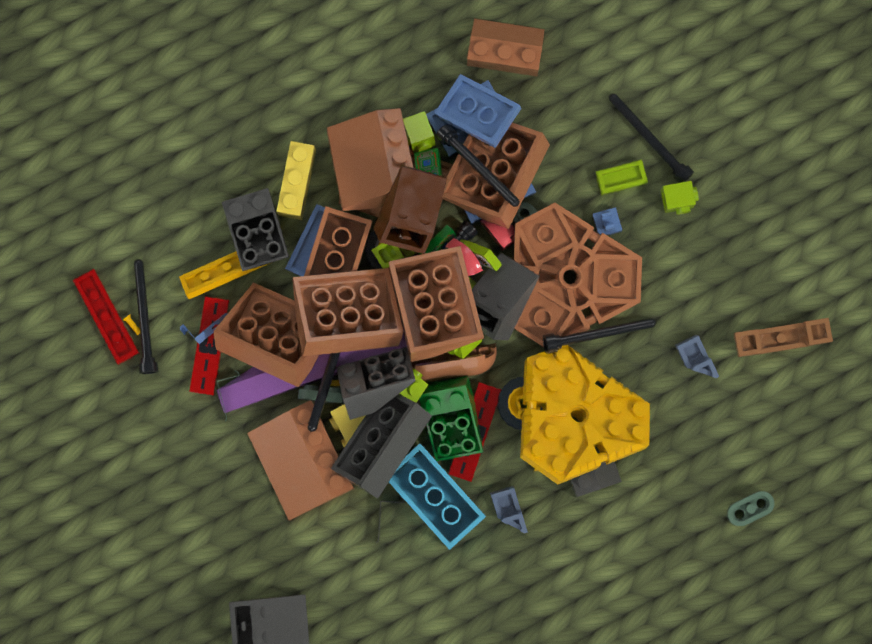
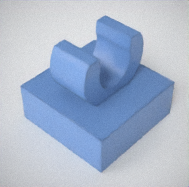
M616 207L592 214L598 234L604 233L608 236L622 232Z

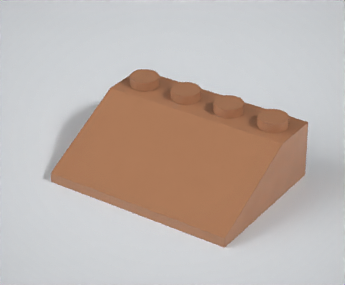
M401 108L376 110L327 127L342 211L383 208L401 165L413 168Z
M515 123L510 125L496 148L469 134L463 145L519 199V205L517 207L511 206L460 154H458L447 176L442 199L488 222L509 229L550 146L543 133Z
M461 246L389 261V271L411 362L436 357L484 339Z
M389 268L293 277L298 336L303 356L399 346L404 331Z
M254 282L213 331L216 350L296 387H299L310 373L319 356L302 355L298 336L295 301Z
M312 400L283 413L247 433L289 521L355 489L350 481L331 469L339 455L321 417L316 431L310 432L307 428L314 407Z

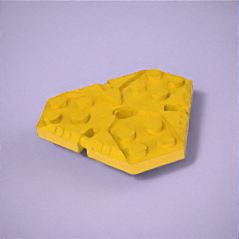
M569 345L562 346L555 353L546 354L543 351L527 357L524 364L523 405H527V410H524L522 413L520 458L557 485L598 469L604 461L607 465L642 451L649 446L650 403L636 393L631 392L629 388L624 387L622 383L617 382L612 376L611 378L607 377L602 373L604 370L596 367L594 363L588 361L587 358H584ZM595 382L601 383L604 386L603 389L596 385ZM536 407H542L543 410H536Z

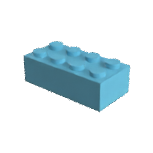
M421 444L417 445L405 456L389 481L393 488L449 550L486 517Z

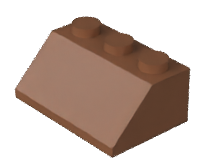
M474 19L467 66L538 76L545 29Z

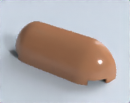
M496 343L477 346L464 359L446 352L436 357L411 362L412 368L423 375L421 379L426 383L467 375H479L486 372L494 364L497 347Z

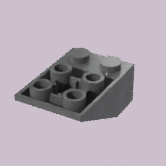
M268 188L222 202L242 271L289 257L275 205Z
M501 253L498 259L502 266L497 271L489 268L472 289L482 332L493 340H509L540 277L538 274Z
M407 347L336 367L343 401L350 420L376 412L416 381Z
M306 595L229 602L232 644H310Z

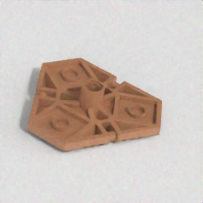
M553 203L515 223L513 260L540 276L514 329L542 347V337L545 334L554 333V335L565 336L585 332L591 329V325L595 323L601 324L641 302L642 257L606 234L596 233L593 231V226L557 203ZM587 239L595 243L591 249L584 245ZM567 270L573 271L576 275V280L572 284L566 283L563 279V275ZM589 307L592 314L585 318L581 310Z

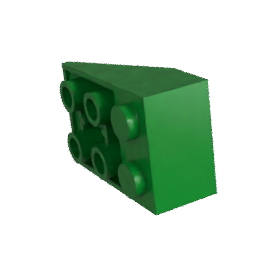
M468 375L427 383L428 386L419 400L421 407L432 415L426 426L435 460L442 461L482 453L481 434Z

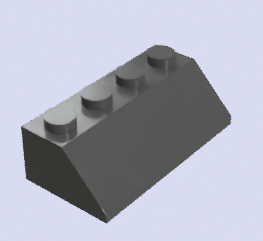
M398 394L376 412L364 417L331 469L378 499L432 415L416 402Z

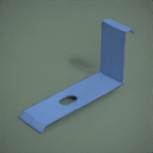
M228 313L222 315L198 336H193V338L199 344L214 333L213 331L216 327L214 329L212 327L216 324L219 325ZM184 324L180 327L184 335L186 331H189Z

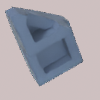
M694 335L675 345L686 368L714 378L719 377L698 335Z
M514 486L491 492L497 517L503 523L509 524L523 533H527Z

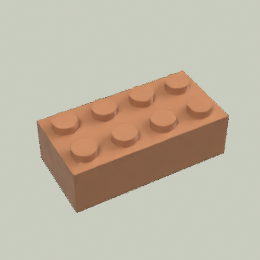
M325 206L304 276L357 271L372 220Z

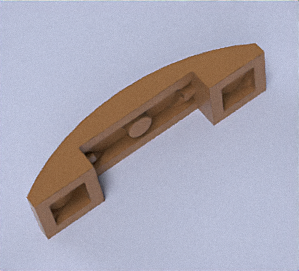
M829 318L734 333L738 357L833 342Z

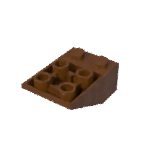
M401 165L374 226L379 242L425 254L434 234L447 178Z

